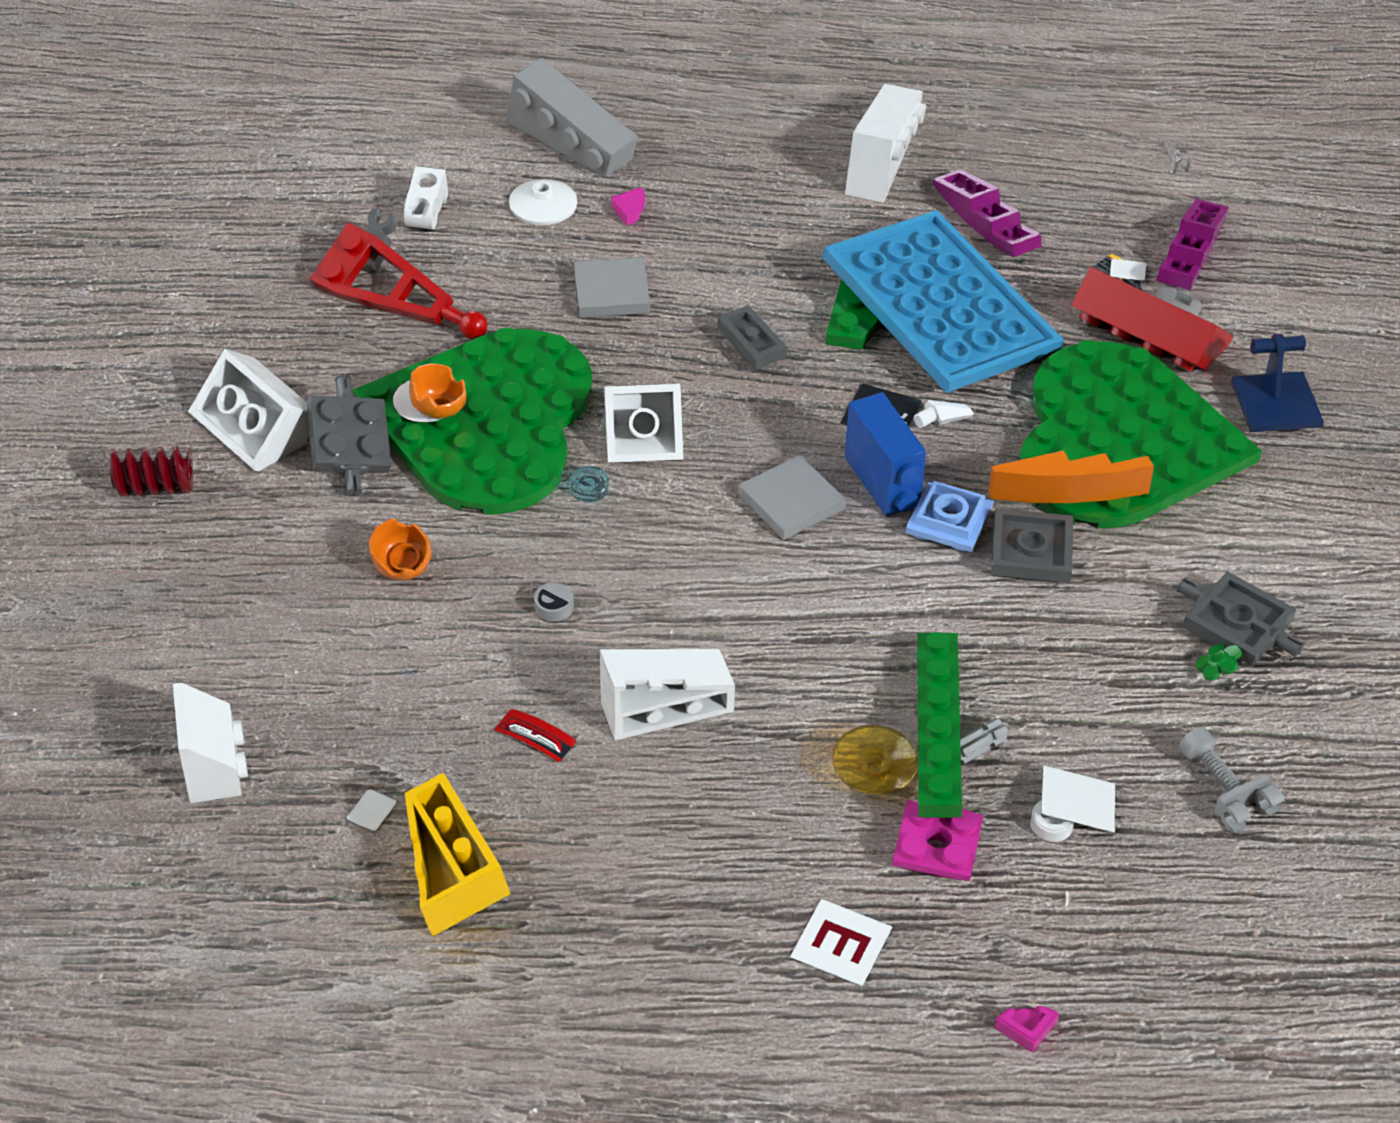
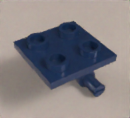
M1279 333L1273 334L1272 338L1251 339L1250 348L1253 355L1270 353L1266 372L1259 375L1232 376L1231 379L1250 432L1323 427L1324 420L1304 372L1282 373L1285 352L1305 351L1306 339L1304 335L1284 337L1283 334Z

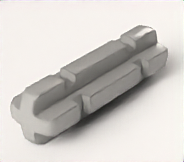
M994 718L983 724L984 729L978 727L960 737L961 764H965L990 750V744L995 747L1006 741L1007 733L1009 732L1007 726L1000 719Z

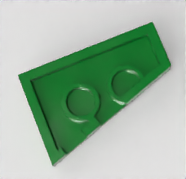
M841 279L826 333L825 345L861 350L880 328L881 321Z

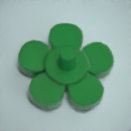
M1217 644L1208 650L1209 655H1204L1197 660L1196 667L1202 672L1206 680L1212 681L1217 679L1220 674L1229 675L1234 673L1239 667L1236 660L1241 657L1242 652L1236 645L1225 648L1223 644Z

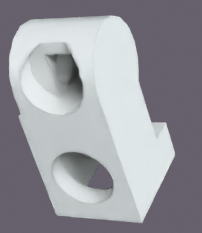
M415 166L404 209V223L406 227L435 229L438 212H440L442 204L446 203L448 197L445 170ZM433 178L437 183L432 187L423 186L422 179Z

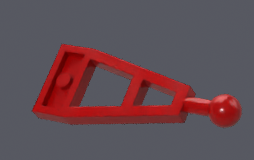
M349 222L309 278L314 286L344 300L439 325L444 318L458 325L462 335L468 339L473 340L483 336L488 328L487 319L482 313L478 311L464 313L452 307L454 301L449 294L377 236ZM374 251L403 274L389 296L351 287ZM415 285H418L435 299L431 308L405 301Z

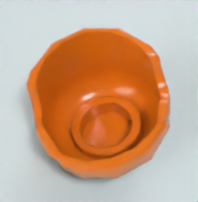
M431 363L418 366L411 372L409 398L413 407L425 416L435 419L454 416L466 404L465 381L460 380V382H457L452 375V369L446 365Z
M395 518L389 519L376 526L369 538L372 562L382 575L393 580L409 581L420 576L426 571L432 558L430 540L417 524L407 525L398 522Z

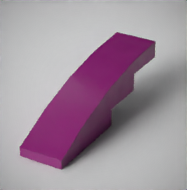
M962 169L933 179L934 187L948 204L976 232L1011 257H1016L1042 247L1041 234L1021 224L1020 211L1000 201L998 187Z
M1198 198L1194 200L1181 219L1179 231L1170 244L1168 256L1159 268L1156 281L1187 290L1192 289L1219 235L1228 213V206Z

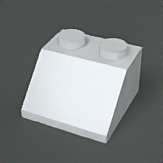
M680 384L604 387L608 462L683 460Z
M184 683L173 684L178 750L190 803L242 796L240 778L248 777L245 752L237 753V745L244 744L241 719L233 720L230 703Z

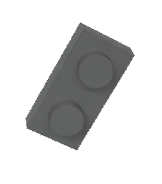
M749 305L718 317L717 328L755 370L786 358L787 346Z

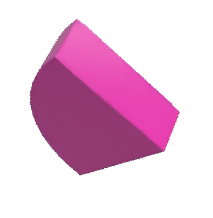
M642 187L611 197V207L627 226L638 221L640 214L644 210L645 193Z
M1036 1006V1009L1023 1008L1015 1010V1008H1010L995 1019L994 1028L1030 1052H1033L1058 1022L1059 1013L1044 1006Z

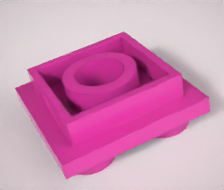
M907 799L892 866L970 882L984 815L962 809V818H918V801ZM940 840L948 846L935 848L929 845L928 842Z

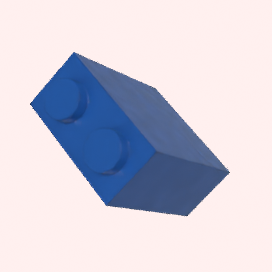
M883 392L849 402L844 458L886 517L915 508L922 493L926 450Z

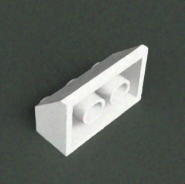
M224 349L188 410L192 416L255 471H261L301 448L310 435L307 402L254 357Z

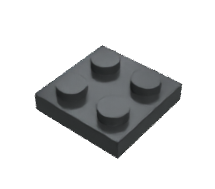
M995 508L991 575L1070 583L1072 574L1073 516Z

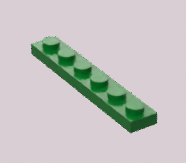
M917 633L918 818H962L958 633Z

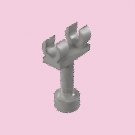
M1197 727L1183 737L1179 744V749L1191 762L1200 760L1227 791L1218 796L1214 813L1218 818L1221 817L1223 824L1229 831L1236 833L1248 827L1244 821L1250 819L1251 816L1245 804L1254 800L1258 809L1266 816L1282 810L1278 804L1285 801L1284 796L1277 786L1269 783V777L1263 774L1242 784L1213 750L1216 740L1205 727Z

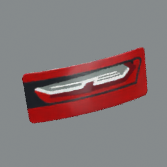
M511 709L494 728V731L520 740L557 762H560L576 743V739L557 727L515 709Z

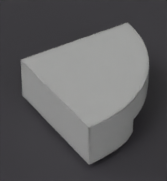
M1160 287L1155 296L1196 316L1203 305L1199 300L1173 287Z

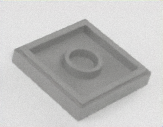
M643 257L574 262V277L580 318L651 313V302Z
M801 455L739 484L738 494L783 540L844 510L846 507V499Z

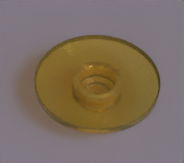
M865 725L856 727L846 732L837 741L833 750V767L838 777L850 788L866 794L883 795L898 791L913 779L917 770V752L911 741L899 731L886 726Z

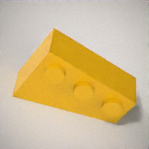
M444 772L405 793L410 837L415 856V873L419 885L420 910L433 937L511 893L500 864Z

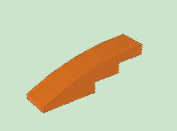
M1059 451L991 466L988 495L990 499L1027 503H1081L1149 494L1154 465L1148 456L1111 463L1106 453L1069 461L1065 452Z

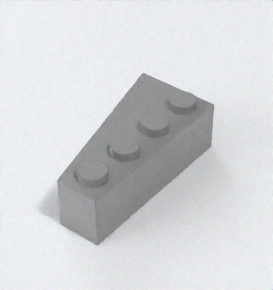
M540 58L514 75L505 122L605 178L633 159L638 136L543 58Z

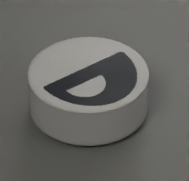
M561 583L542 585L534 594L535 612L540 618L551 622L568 618L574 610V594L572 590Z

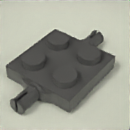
M339 375L335 378L336 396L310 395L307 401L313 470H330L345 475L346 495L351 496L353 493V496H358L362 494L360 475L368 472L388 473L391 467L384 399L353 396L351 377L346 375L344 378V375Z
M1228 571L1218 582L1205 588L1189 580L1187 577H1184L1179 583L1177 592L1196 601L1194 608L1185 616L1183 628L1213 645L1223 644L1225 648L1231 645L1238 646L1242 652L1239 659L1253 666L1265 651L1275 646L1293 655L1295 658L1302 651L1304 642L1284 632L1294 620L1296 613L1294 607Z

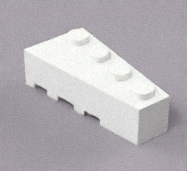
M890 84L883 85L853 132L845 195L882 203L885 202L910 140L916 134L918 123L922 124L926 111V104L921 103L923 91Z

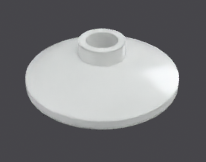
M537 179L525 182L513 190L509 197V208L516 218L525 223L552 225L568 219L575 212L577 196L572 188L562 182L550 179Z

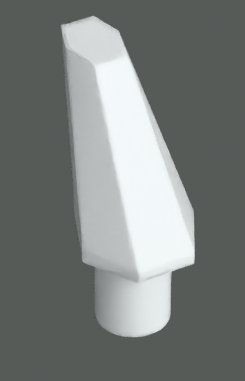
M928 400L924 405L925 410L914 415V422L919 428H923L932 422L940 426L970 418L974 413L966 404Z

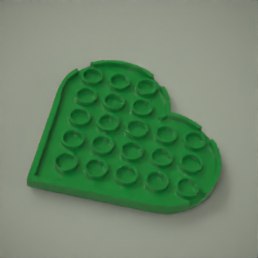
M504 327L496 332L483 335L362 385L352 391L353 396L359 398L384 399L389 445L434 498L460 511L465 506L483 509L484 515L510 513L532 506L547 497L559 485L568 459L567 442L562 429L578 419L587 408V400L592 392V373L583 353L563 336L539 330ZM431 363L446 365L452 369V375L457 382H460V380L465 381L466 404L454 416L432 422H416L401 416L393 405V397L396 390L410 380L411 372L418 366Z
M1083 340L1078 344L1065 347L1053 353L1038 368L1034 378L1032 403L1036 415L1042 423L1029 433L1020 453V460L1064 451L1069 461L1106 453L1111 463L1148 456L1154 465L1149 494L1081 503H1035L1047 513L1072 515L1073 525H1075V520L1098 523V528L1107 529L1137 523L1259 462L1262 450L1169 367L1151 355L1148 350L1116 342Z

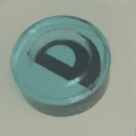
M584 466L576 469L570 477L571 494L582 502H596L603 499L608 493V476L606 472L595 466Z

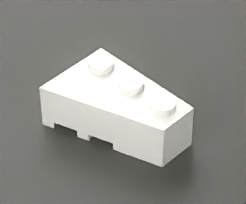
M720 649L600 650L601 705L615 740L734 712L735 684Z

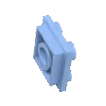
M937 481L933 483L928 482L906 526L905 533L914 535L919 540H931L951 546L956 551L972 553L993 508L994 501L986 499L985 495ZM946 511H952V512H955V513H957V514H947V513H945V512H946Z

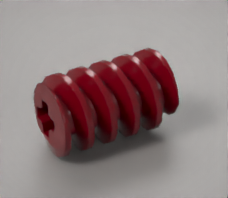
M174 446L171 457H167L163 447H158L155 458H151L147 447H143L139 459L135 458L131 448H127L124 459L119 458L116 449H111L110 476L114 489H117L121 497L128 496L131 486L136 496H143L147 486L152 495H159L162 484L167 494H174L178 484L183 494L190 493L194 481L191 448L189 446L187 455L182 456L179 447Z

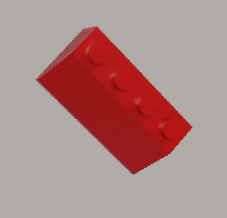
M1090 267L1071 306L1081 311L1078 318L1097 327L1100 321L1111 325L1110 333L1128 342L1131 336H1134L1143 341L1141 348L1157 356H1161L1163 351L1175 356L1172 361L1174 364L1191 372L1194 366L1206 370L1233 339L1232 335L1219 326L1093 267Z

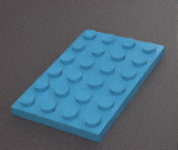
M938 210L824 247L822 259L946 393L1053 354L1062 348L1064 339Z

